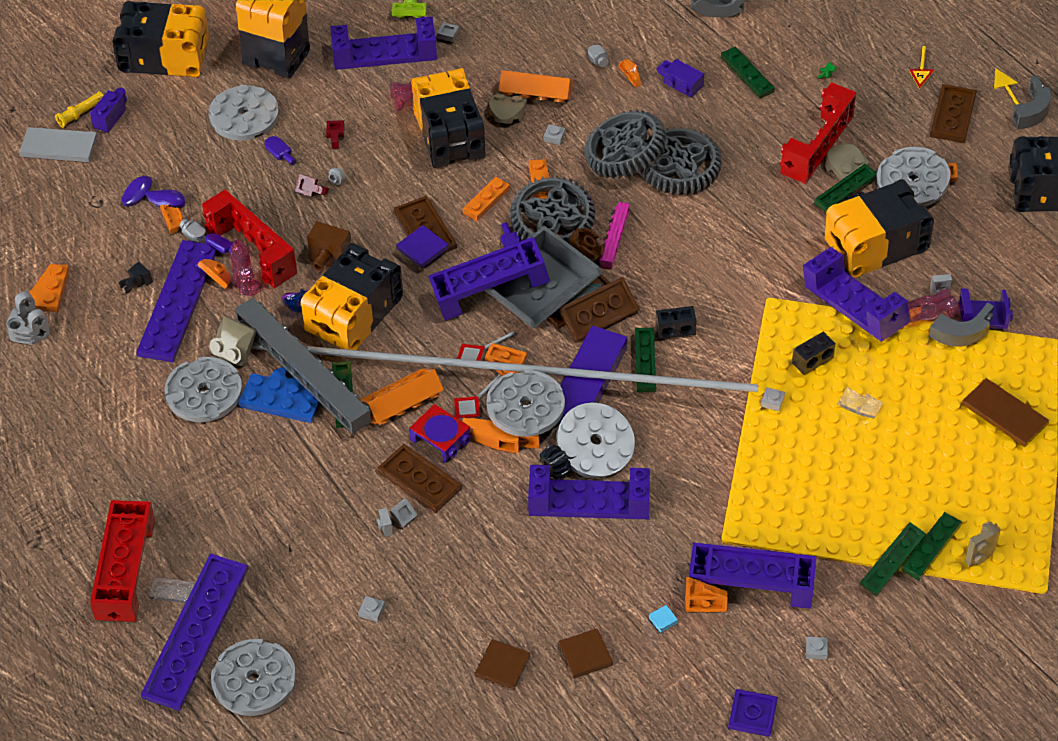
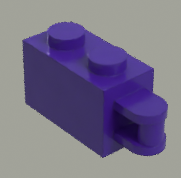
M678 59L672 63L664 60L656 68L657 72L664 77L663 83L691 98L704 86V73Z
M117 88L114 92L108 90L90 112L93 128L109 133L126 111L125 102L127 101L124 88Z

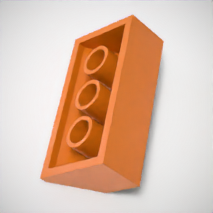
M501 70L499 91H502L506 96H513L514 93H518L522 98H531V95L537 96L538 100L548 101V97L555 98L554 102L565 103V99L570 100L574 79Z
M421 368L359 400L369 406L371 410V423L382 425L389 421V417L393 415L396 417L406 413L405 409L411 406L412 408L418 407L427 398L431 400L438 397L439 392L444 389L435 369Z

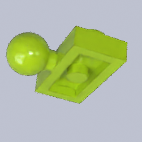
M404 0V3H393L392 16L399 18L405 16L416 18L426 16L427 3H417V0Z

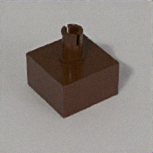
M316 221L307 236L310 261H313L312 267L317 271H322L324 266L330 267L351 243L350 231Z

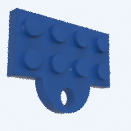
M284 367L276 369L270 377L251 373L238 404L241 408L312 423L320 402L298 380L287 378V375L290 373Z

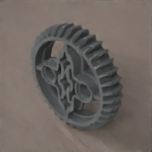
M630 110L627 113L623 111L622 114L617 113L616 116H611L608 120L605 119V122L599 123L598 127H594V131L590 132V136L587 137L585 142L584 154L588 165L596 174H600L601 177H611L612 179L615 177L620 179L622 176L627 178L630 174L633 176L636 172L640 173L642 169L646 170L648 165L652 166V161H657L656 157L661 156L660 152H663V147L666 146V132L663 124L654 114L645 113L644 110L640 112L638 110L634 112ZM651 129L654 133L650 143L647 145L645 142L647 130ZM603 143L605 146L603 149L604 155L600 160L597 158V153Z
M673 127L671 130L667 128L665 131L666 146L663 147L664 151L661 152L662 155L656 158L657 161L652 166L648 165L646 170H640L643 179L647 181V184H651L652 188L656 187L658 191L662 189L664 193L668 191L671 195L677 193L678 196L680 193H684L686 196L688 192L693 195L694 191L700 192L701 189L705 190L707 186H711L712 182H715L716 178H718L722 165L721 152L716 142H713L712 138H708L707 134L703 135L702 131L696 132L695 129H682V127L680 129ZM649 135V138L645 140L647 145L650 143L653 136ZM706 157H709L711 165L705 172L699 175L697 167L703 164Z
M549 175L548 179L542 176L541 180L535 178L534 183L529 181L528 186L523 185L522 190H518V195L514 196V200L511 203V225L522 241L531 237L534 232L529 230L522 222L521 212L525 213L530 221L538 223L537 231L546 226L556 235L559 228L573 230L577 227L579 229L587 227L592 230L596 218V209L591 195H588L589 192L584 190L583 185L578 186L577 181L572 183L571 178L568 181L565 180L564 176L562 179H558L557 175L555 178H551ZM550 191L546 199L531 198L540 192ZM567 193L572 194L581 202L585 215H581L575 206L568 205ZM573 232L560 236V238L568 243V239Z

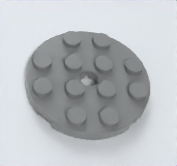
M240 85L227 89L218 94L209 107L210 124L219 135L232 140L255 139L256 135L266 134L275 126L279 118V108L275 97L264 88Z
M905 147L894 151L893 155L881 162L877 171L878 188L904 179L914 191V199L920 206H928L942 198L948 190L950 169L945 159L936 155V152L931 149ZM912 175L918 176V178L914 179V181H912V179H910L909 177Z
M198 357L196 361L189 363L186 361L180 364L171 372L165 383V397L169 408L177 416L197 423L213 421L227 415L236 407L242 395V382L236 368L227 361L215 357ZM200 388H209V390L201 391V393L199 391Z
M535 370L505 374L493 383L487 394V412L491 421L499 429L515 436H535L552 429L562 418L565 409V399L559 383L549 375ZM529 401L531 404L522 406L521 402Z
M585 403L571 409L563 417L556 434L558 446L565 451L568 460L571 462V470L587 478H608L619 473L628 464L634 452L635 438L628 420L616 409L601 403ZM591 437H599L600 444H593Z
M248 639L228 647L217 658L218 661L211 672L213 692L219 703L229 711L245 716L262 715L277 709L289 698L296 682L295 666L290 654L279 644L264 642L263 639ZM251 674L259 675L257 681L250 680L248 677Z

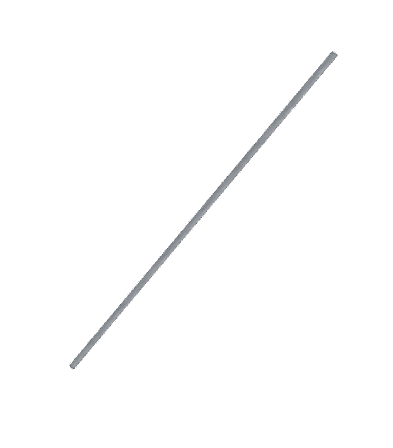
M253 342L251 349L266 350L259 342ZM306 346L311 351V354L515 372L535 370L551 375L758 392V384Z

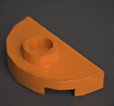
M629 59L619 62L618 67L634 87L641 86L637 65Z
M167 204L160 205L161 213L170 234L177 232L183 220L182 212L179 208L169 207Z
M211 259L201 260L198 266L226 289L230 283V274L225 266Z

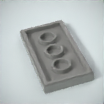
M28 127L19 154L20 157L89 162L96 143L97 133Z

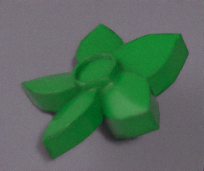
M829 62L826 67L820 68L822 73L818 78L820 79L824 76L827 78L831 77V73L837 69L836 66Z

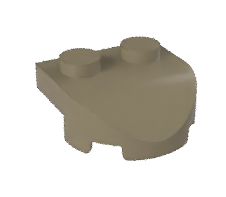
M504 94L492 95L489 101V118L494 117L495 122L511 124L514 119L521 121L527 105V99L521 96L509 97Z
M852 144L834 146L825 155L827 171L830 172L832 170L840 181L863 164L868 165L870 163L863 153Z
M992 522L982 524L981 533L970 538L965 559L969 567L975 564H982L995 551L1001 531L997 524L994 525Z

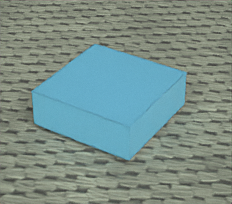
M667 605L649 614V619L660 633L678 624V619Z

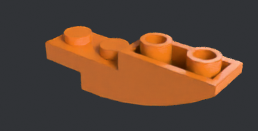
M463 418L462 422L470 426L471 439L485 446L513 453H519V447L539 449L540 434L535 436H515L499 429L491 420Z

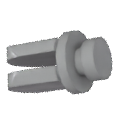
M592 45L588 48V58L594 65L601 67L608 65V54L600 45Z
M183 219L179 227L182 229L184 236L192 242L201 243L205 240L206 230L204 227L193 220Z

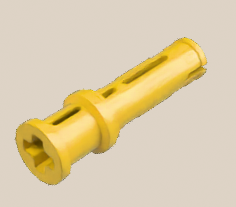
M98 91L78 105L67 107L66 111L55 115L57 123L62 128L67 127L68 123L78 120L81 114L95 107L104 95Z

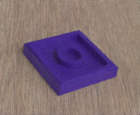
M424 225L396 244L397 250L421 268L449 249L445 241Z
M736 689L728 729L770 737L778 697Z

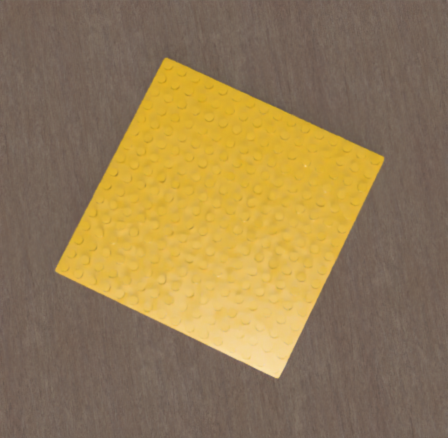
M767 298L750 383L758 384V392L749 391L723 527L722 542L776 552L810 555L820 559L873 567L909 522L913 523L927 535L942 514L946 512L962 521L961 527L924 575L1046 594L1048 590L1058 472V339L989 329L988 334L974 344L949 346L929 337L930 326L934 321L909 318L910 323L880 342L834 307ZM824 331L836 343L834 358L803 375L792 364L793 349ZM985 378L1049 419V424L1025 447L962 405V400ZM767 387L785 392V398L780 411L761 407V400ZM986 522H992L994 525L997 524L1001 531L995 551L982 564H975L969 567L965 559L970 538L981 533L982 524Z

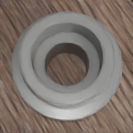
M340 168L330 169L329 180L335 185L342 184L345 180L343 170Z

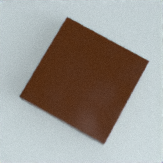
M597 628L559 641V647L573 678L613 665V660Z
M492 639L475 675L514 690L528 663L530 652Z

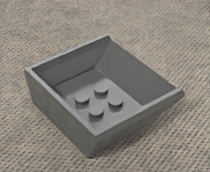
M543 226L531 237H534L540 250L550 282L533 288L526 274L484 290L533 329L602 274L598 265L546 226Z

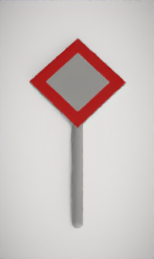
M510 332L507 335L491 343L498 344L499 342L513 336L515 333ZM491 343L486 346L461 344L457 359L481 361L484 350L488 349Z
M499 374L478 396L454 398L456 418L459 420L463 418H480L479 399L501 375Z

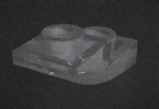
M847 387L837 405L861 416L875 418L883 403L867 393L863 397Z

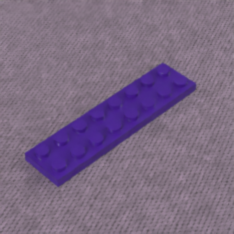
M182 240L136 351L138 357L174 362L208 277V274L198 266V263L203 259L215 260L218 250L208 244Z
M211 553L209 554L141 693L142 699L181 711L248 571V565Z

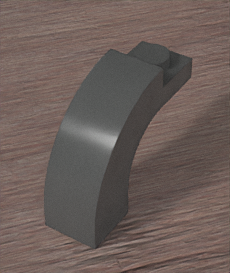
M691 0V8L708 17H729L743 11L744 2L748 0Z
M1031 76L1028 89L1033 101L1014 105L1012 119L1017 130L1039 124L1048 113L1051 89L1050 87L1044 88V84L1040 82L1038 76Z
M987 302L975 318L965 322L955 321L940 314L930 326L929 337L949 346L974 344L988 334L990 323L994 318V314H992L994 306Z

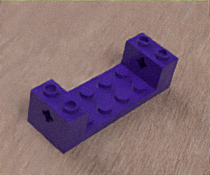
M433 16L416 18L417 33L349 40L347 25L330 26L335 70L437 60Z
M534 237L428 276L445 321L462 315L458 303L459 299L527 274L533 288L550 282L545 262Z
M828 248L803 265L805 287L880 342L910 323L908 300L896 292H893L885 299L881 298L845 272L844 256L834 248Z
M530 465L529 516L649 520L650 468H630V482L550 479V465Z
M693 542L689 577L706 584L791 593V607L811 609L816 556Z

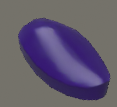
M150 176L137 177L128 185L122 197L124 206H133L146 197V192L150 191L152 187Z
M168 189L146 192L149 201L158 207L167 204L169 207L182 208L186 204L183 194L176 190Z

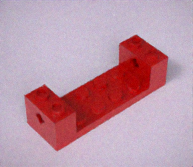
M832 82L827 88L823 89L821 93V98L823 99L819 108L821 110L820 118L826 120L823 129L820 128L818 130L815 140H811L809 145L790 138L787 144H783L781 148L782 158L779 163L781 166L780 174L807 184L826 157L827 152L833 147L854 117L857 92Z
M226 189L202 203V214L205 218V229L208 233L222 236L232 228H235L237 232H241L249 242L255 244L257 249L262 252L259 254V265L262 270L261 277L266 284H270L275 289L297 274L294 249Z
M111 500L90 600L95 620L136 622L139 609V601L136 594L146 536L152 537L155 524L151 502Z

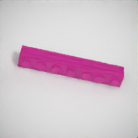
M618 202V206H615V214L612 215L613 222H610V231L607 232L608 238L604 242L605 252L599 258L601 268L611 270L613 268L628 218L630 203Z

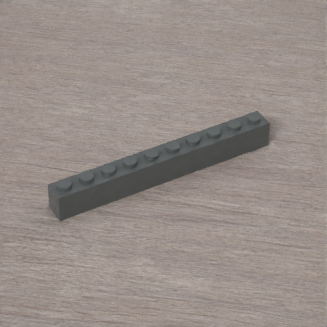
M251 298L235 308L236 320L255 329L256 334L254 338L352 434L371 422L369 406L365 403L363 404L354 392H350L345 383L335 377L332 370L325 368L319 358H315L309 348L304 347L295 335L292 336L288 332L287 327L284 324H280L272 313L267 312L261 302L258 303L254 298Z

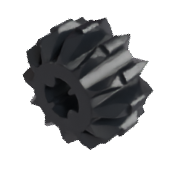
M553 444L540 453L542 465H550V477L558 479L565 476L571 470V462L560 446Z

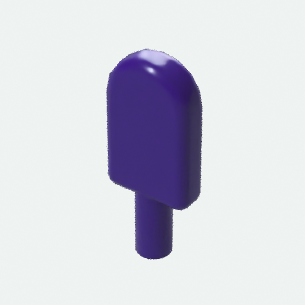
M271 136L265 140V148L277 160L284 158L290 165L296 163V160L290 155L292 149L279 137Z
M507 222L502 223L501 227L504 234L500 236L503 247L520 242L521 240L517 236V232H511Z
M211 233L206 235V244L223 254L228 252L239 259L242 258L243 252L236 249L235 244L218 234Z

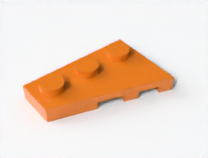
M50 264L29 292L34 298L36 309L58 312L69 274L68 265Z

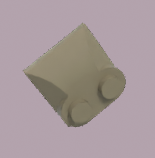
M224 315L216 338H213L210 342V351L213 355L231 364L244 366L247 364L256 330Z

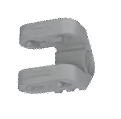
M28 291L20 292L15 297L16 307L12 309L7 320L8 335L13 342L33 345L48 337L50 333L48 320L41 309H36L35 301Z

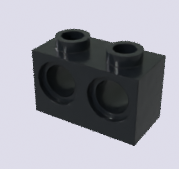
M694 306L656 310L655 325L658 339L696 335L697 320Z
M823 331L793 349L792 364L805 375L834 358L836 343Z

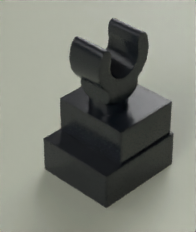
M138 262L128 270L130 278L122 279L119 285L120 288L124 287L126 293H129L134 285L140 287L145 284L148 286L153 283L150 271Z

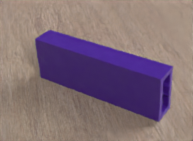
M592 325L570 368L615 372L627 350V336ZM565 376L560 385L565 399V409L562 418L556 425H559L563 417L574 407L585 403H599L611 380Z

